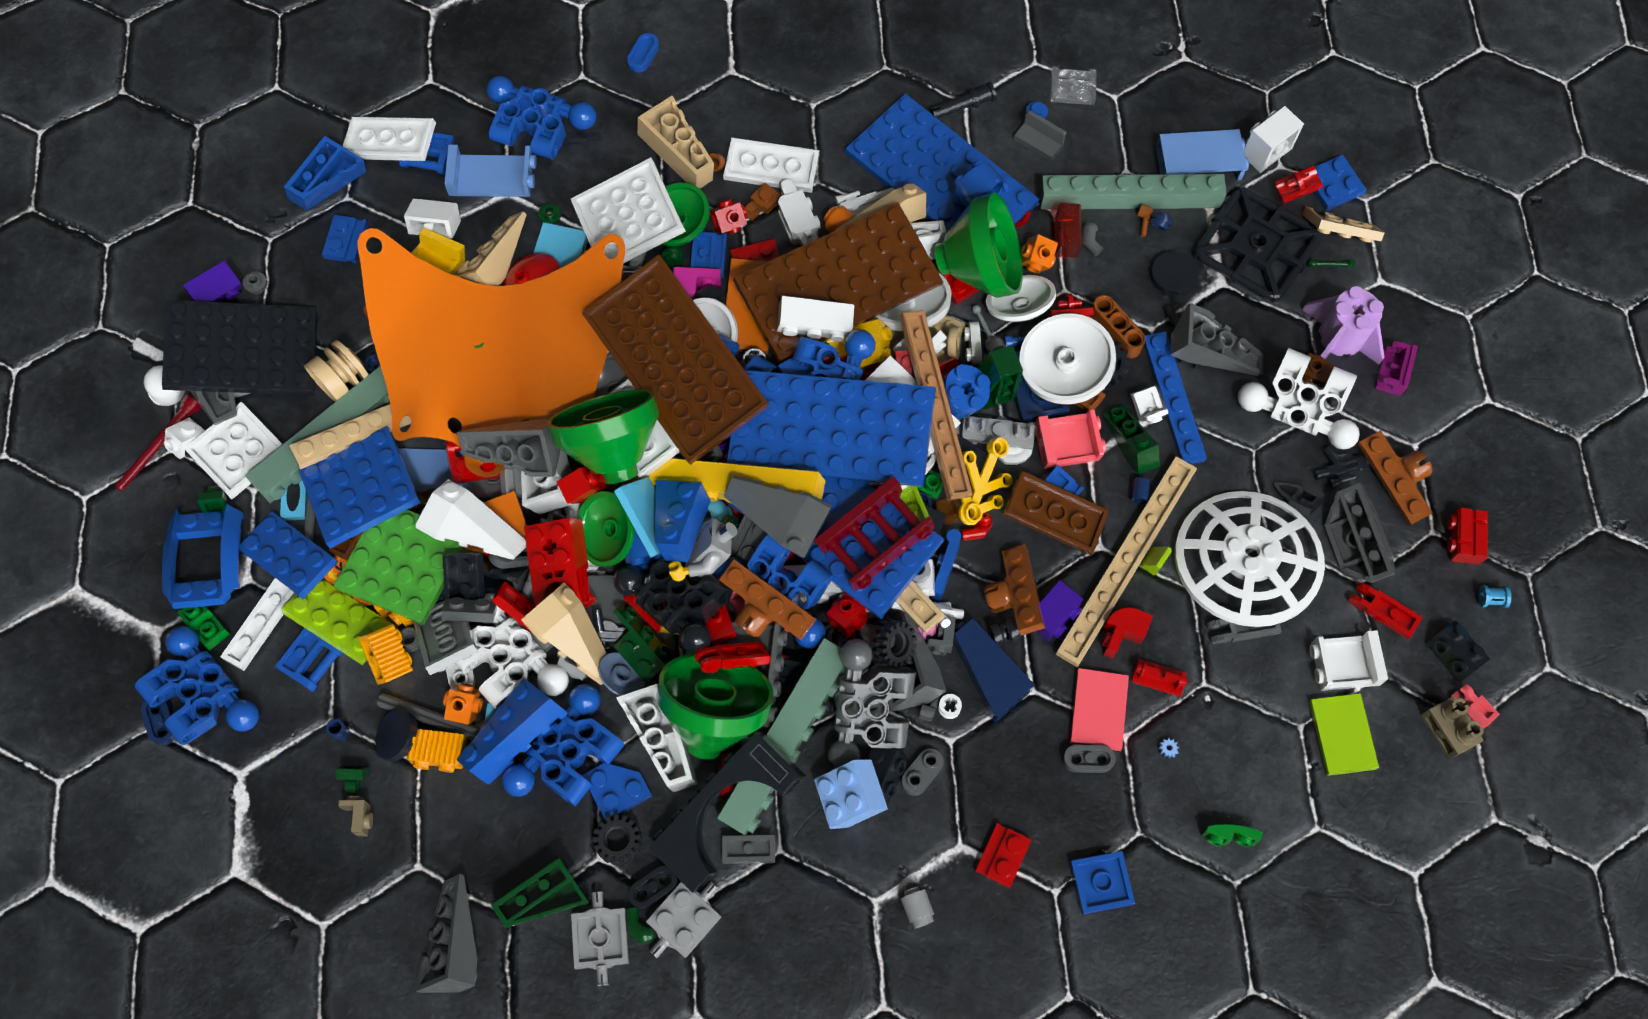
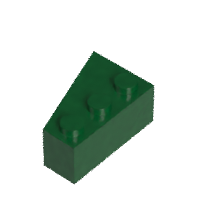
M1013 345L1007 347L998 346L988 353L977 368L990 379L988 402L977 412L1015 401L1023 368Z
M558 858L494 902L491 907L504 927L508 928L590 902L561 858Z

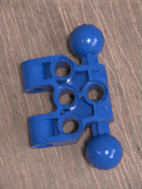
M501 75L492 77L487 83L486 91L488 97L493 102L500 104L489 130V139L492 141L513 146L520 133L525 131L533 136L530 146L532 154L554 160L566 137L561 121L563 117L569 118V122L578 130H587L596 123V110L588 102L580 101L569 105L566 104L565 98L550 94L543 88L532 89L525 85H522L520 89L516 88L509 78Z
M857 329L847 336L844 345L848 354L845 363L840 360L834 346L800 337L792 362L814 370L810 376L860 380L863 374V370L860 369L861 362L870 357L874 352L875 339L866 330ZM826 356H834L835 360L832 364L826 365L823 363Z
M767 534L747 564L748 569L802 609L815 606L832 581L833 575L812 560L797 577L793 571L784 567V563L791 551L782 547ZM729 557L715 570V575L721 578L733 560L738 561L744 567L745 565L741 560ZM761 562L766 565V573H763L760 569ZM780 577L786 580V588L780 585ZM800 591L806 595V603L800 600ZM817 619L802 640L794 636L795 640L804 648L813 649L819 647L826 635L825 626Z
M188 626L173 628L166 638L167 650L176 657L186 658L187 661L166 660L140 678L135 684V689L150 707L159 706L164 701L178 696L183 707L166 720L165 726L180 745L190 743L217 725L219 708L223 705L227 708L226 722L232 729L243 732L253 729L260 717L257 705L250 700L238 698L237 693L239 689L207 651L201 652L198 649L199 636L195 630ZM181 672L178 677L169 678L172 673ZM212 675L218 676L215 681H206ZM187 691H196V693L193 696H184ZM211 709L209 714L205 716L199 715L202 710Z
M580 684L573 688L569 695L570 706L566 710L568 714L562 720L558 717L550 724L552 729L545 735L542 733L538 735L532 747L525 752L528 757L522 764L511 765L505 770L502 776V785L508 794L515 797L528 794L535 784L534 773L541 766V777L545 785L575 807L592 787L584 777L575 771L583 765L586 756L592 755L602 763L609 765L625 746L617 736L594 719L578 720L581 716L592 715L599 708L601 696L594 686ZM593 730V734L590 737H582L585 731ZM557 736L554 743L547 744L548 738ZM577 750L574 757L566 758L569 751ZM560 770L558 777L554 779L549 778L553 771Z

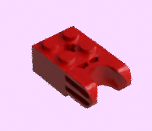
M564 518L524 526L535 607L563 583L575 593L583 605L587 604L590 600L587 576L589 566L582 519Z

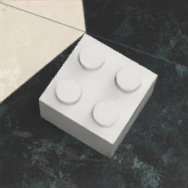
M1286 106L1279 111H1272L1263 123L1258 122L1250 130L1251 135L1245 142V157L1248 158L1249 163L1260 173L1293 148L1304 123Z

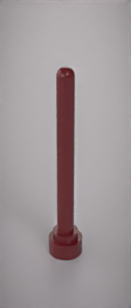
M187 394L180 401V410L116 483L115 487L118 491L125 490L162 447L165 441L166 428L185 420L188 415L196 414L202 408L196 400Z

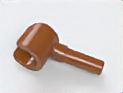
M1142 204L1137 215L1143 218L1141 237H1146L1147 226L1153 212L1152 207Z

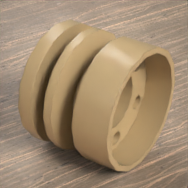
M338 340L331 343L336 354L328 347L324 349L328 361L325 362L320 357L315 356L304 365L308 374L334 402L349 391L346 386L347 382L356 386L359 381L355 376L361 380L368 376L361 360L351 349L345 347Z

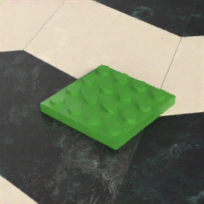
M406 510L363 532L333 587L424 626L444 589L443 555L457 549H465V547L460 546L458 541L445 539V541L437 540L417 529L416 523L420 515Z

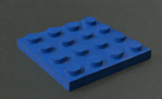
M388 426L370 434L369 437L359 442L353 443L350 447L337 454H331L325 460L299 470L325 543L329 548L421 503Z

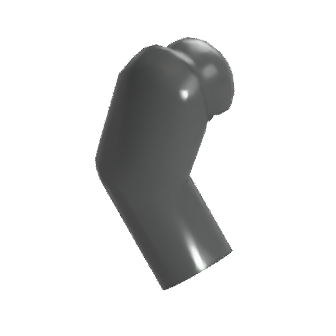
M1086 223L1082 228L1081 242L1091 253L1097 256L1103 250V247L1095 240L1098 226L1095 223Z

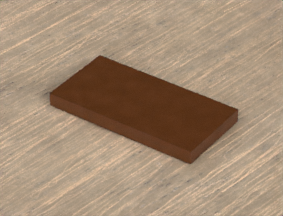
M1021 470L1002 516L1088 555H1092L1109 510Z

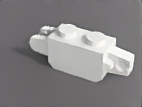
M785 179L781 182L782 196L778 200V214L790 242L794 245L801 244L803 246L818 239V229H821L820 221L817 215L813 216L811 211L813 206L810 198L805 197L803 190L797 191L793 180Z

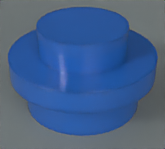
M1032 102L1026 108V113L1031 110L1044 119L1048 115V108L1042 102Z

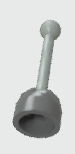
M974 305L972 312L978 316L988 336L985 342L987 352H991L998 346H1005L999 336H992L981 314V307Z

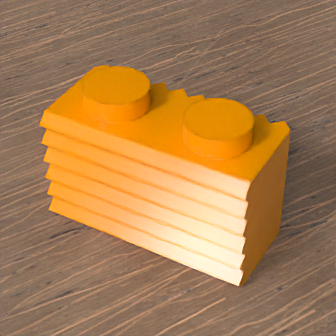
M393 624L358 638L378 685L412 671L410 666L412 665V659L403 648L400 631Z
M417 729V735L411 741L413 746L407 755V760L413 764L414 768L428 770L429 766H437L439 771L453 773L455 769L463 768V765L457 759L467 747L468 739L464 734Z

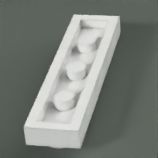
M274 579L220 657L245 671L283 616L282 607L295 593L277 579Z

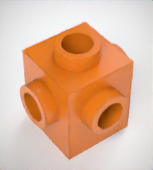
M1039 234L1028 238L1021 250L1022 265L1026 266L1027 270L1033 273H1040L1050 269L1056 259L1054 254L1058 243Z
M459 683V685L449 689L443 700V705L446 706L444 719L467 725L475 721L477 713H480L483 705L479 689H475L474 685L469 683Z

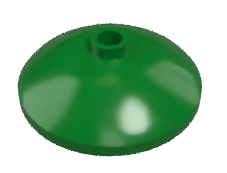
M674 183L665 187L680 220H684L682 224L686 232L662 243L665 246H679L692 241L703 231L710 216L709 201L700 188L689 183Z
M601 491L592 494L584 501L576 518L583 521L587 559L596 566H613L621 562L629 553L634 540L635 528L614 492Z

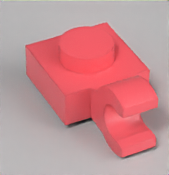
M1465 684L1460 689L1465 696L1461 695L1458 690L1451 695V697L1455 696L1466 701L1463 705L1468 704L1469 706L1467 714L1472 721H1478L1481 724L1479 725L1480 728L1483 727L1484 729L1500 715L1483 695L1477 697L1468 684Z

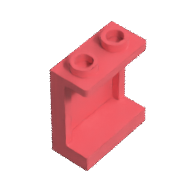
M1094 409L1089 410L1085 414L1048 419V415L1041 416L1034 423L1043 469L1055 468L1057 465L1062 467L1099 461L1106 452L1105 440L1100 437L1099 432L1101 421L1099 416H1096Z

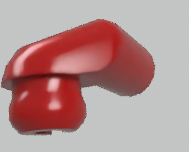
M985 512L981 520L973 528L961 529L962 541L984 538L992 527L991 515Z

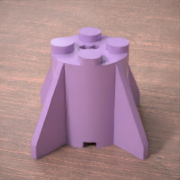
M1355 286L1350 290L1344 291L1341 295L1308 302L1304 306L1303 311L1321 323L1319 333L1322 339L1320 341L1326 348L1321 354V357L1324 359L1330 353L1343 356V354L1354 355L1358 351L1377 364H1380L1385 358L1380 329V320L1384 306L1370 292Z

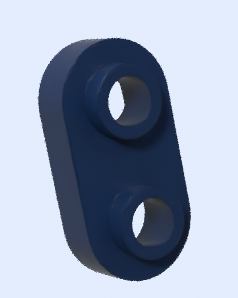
M144 700L141 705V714L149 739L161 746L170 744L175 738L165 726L166 720L172 715L168 701L159 705L161 707L160 711L154 714L156 707H150ZM167 729V734L161 737V732Z

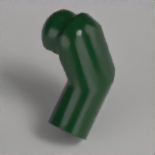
M639 908L625 909L628 935L638 943L651 942L654 939V931L652 928H646L639 922Z

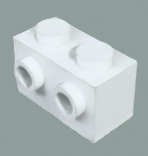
M413 199L404 215L408 234L419 235L421 230L426 228L452 239L461 222L458 205L451 202Z

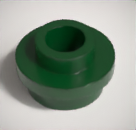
M551 203L543 205L538 211L539 220L542 223L556 225L561 218L560 208Z
M667 246L661 253L662 259L670 267L680 266L684 261L683 251L677 246Z

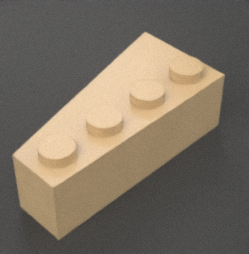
M670 96L638 117V135L685 182L702 188L713 180L714 162L702 143L697 140L695 131L691 126L689 127L685 120V115L681 109H678L673 96Z

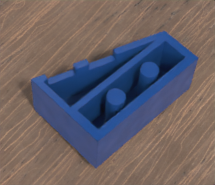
M324 136L284 186L287 198L308 211L366 172L364 159Z
M656 480L655 544L665 561L688 562L711 502L701 482Z

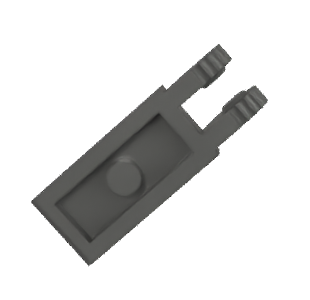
M1275 608L1250 612V615H1271L1277 612ZM1223 619L1207 623L1209 630L1227 626L1229 633L1218 634L1212 637V644L1278 635L1282 632L1280 623L1261 627L1242 626Z

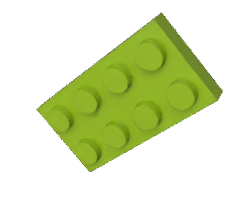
M323 579L304 599L295 594L282 607L284 615L361 665L367 661V658L358 638L392 624L344 592L335 589L333 585Z

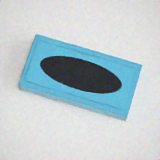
M303 481L298 484L291 483L285 488V494L281 497L280 518L284 521L305 519L308 494Z

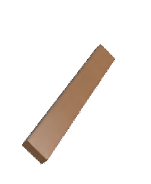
M925 311L902 312L899 317L917 385L936 388L930 436L947 501L969 498L973 494Z

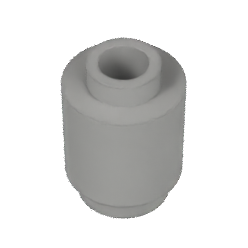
M919 886L904 891L905 896L901 898V902L909 923L913 924L914 929L934 922L932 916L934 911L926 890H920Z

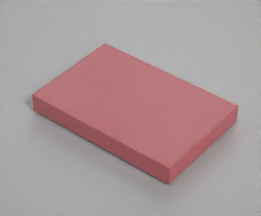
M1078 668L1070 744L1103 745L1115 751L1122 750L1128 675Z

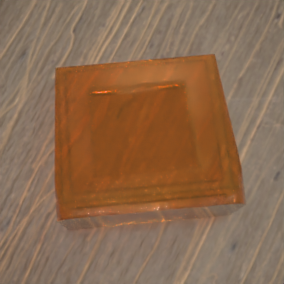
M946 498L936 502L937 510L946 514L944 525L962 522L959 517V508L962 505L961 499L947 501Z

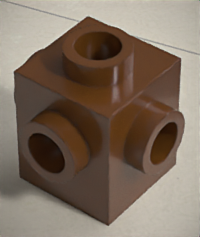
M1309 353L1308 356L1311 359L1302 380L1304 382H1312L1319 388H1323L1335 365L1319 355ZM1309 387L1304 388V389H1307V390H1312V391H1314L1312 388H1309Z

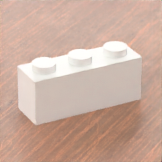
M782 296L778 304L777 332H783L787 336L802 334L807 335L811 339L827 337L836 342L845 341L847 336L853 332L854 305Z

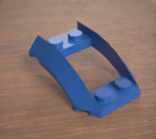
M226 504L225 511L180 515L177 509L174 511L168 521L162 556V592L173 609L223 605L231 598L230 593L235 588H240L239 547L242 532L241 521L244 519L243 512ZM221 536V579L176 583V557L179 540Z

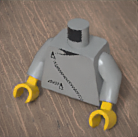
M712 518L704 519L685 568L682 567L679 561H673L669 564L671 570L669 574L672 579L681 581L686 575H690V577L699 576L703 579L707 575L714 573L731 555L732 538L738 533L735 525L730 522L723 524L720 520Z

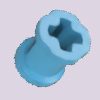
M1482 585L1478 593L1479 604L1481 607L1501 605L1503 608H1508L1511 603L1510 587L1504 585L1501 588H1489L1487 585Z

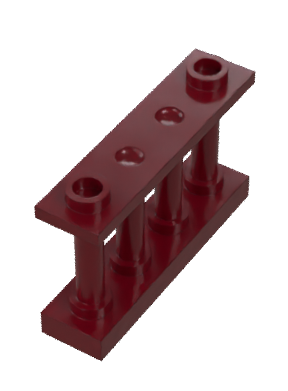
M894 476L814 539L817 547L824 555L827 552H833L854 576L849 580V583L855 592L868 587L872 583L873 577L919 540L924 541L935 528L929 516L921 522L900 498L903 491L900 483ZM887 504H893L913 527L902 538L880 514L881 509ZM868 519L873 520L894 544L882 554L861 530V525ZM847 536H853L874 560L863 570L860 569L841 546V541Z

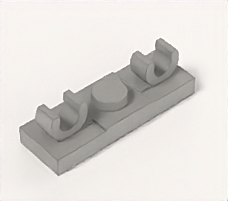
M968 416L962 420L961 436L969 442L988 444L993 438H1004L1008 442L1009 447L1032 450L1034 446L1035 424Z

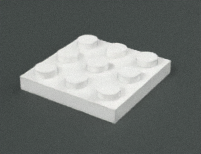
M242 402L236 406L237 416L220 424H213L184 447L186 452L231 499L235 498L251 484L245 475L283 445Z

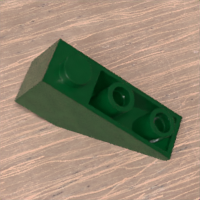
M1124 405L1102 413V417L1126 461L1138 475L1160 466L1159 444Z

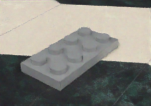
M445 600L434 606L424 626L414 622L424 665L429 675L442 672L450 665L460 660H466L472 654L478 652L468 621L442 620L441 611Z

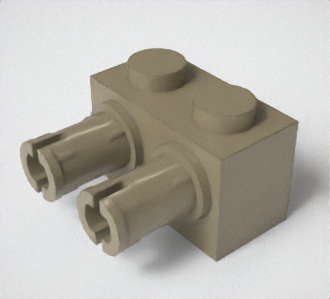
M1455 696L1434 706L1421 715L1449 760L1484 741L1481 737L1484 732L1483 727L1478 728L1481 724L1478 721L1470 720L1467 715L1469 710L1468 704L1464 706L1463 704L1466 701Z

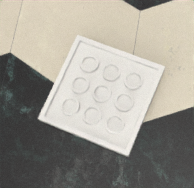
M652 158L571 198L590 246L592 247L608 234H617L623 239L625 244L624 263L686 232ZM613 242L607 244L604 252L605 256L609 259L615 258L618 253V246Z

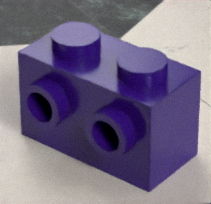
M225 261L183 285L189 298L192 301L221 303L226 299L232 300L242 290L241 282Z
M1059 580L1040 602L1045 628L1036 632L1048 642L1054 636L1058 639L1067 629V626L1064 624L1069 619L1074 621L1083 610L1080 607L1083 598Z

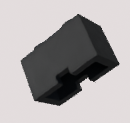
M483 556L486 594L488 592L496 593L499 586L504 582L508 583L520 594L522 593L524 583L527 580L528 567L502 569L494 566L490 562L489 557Z

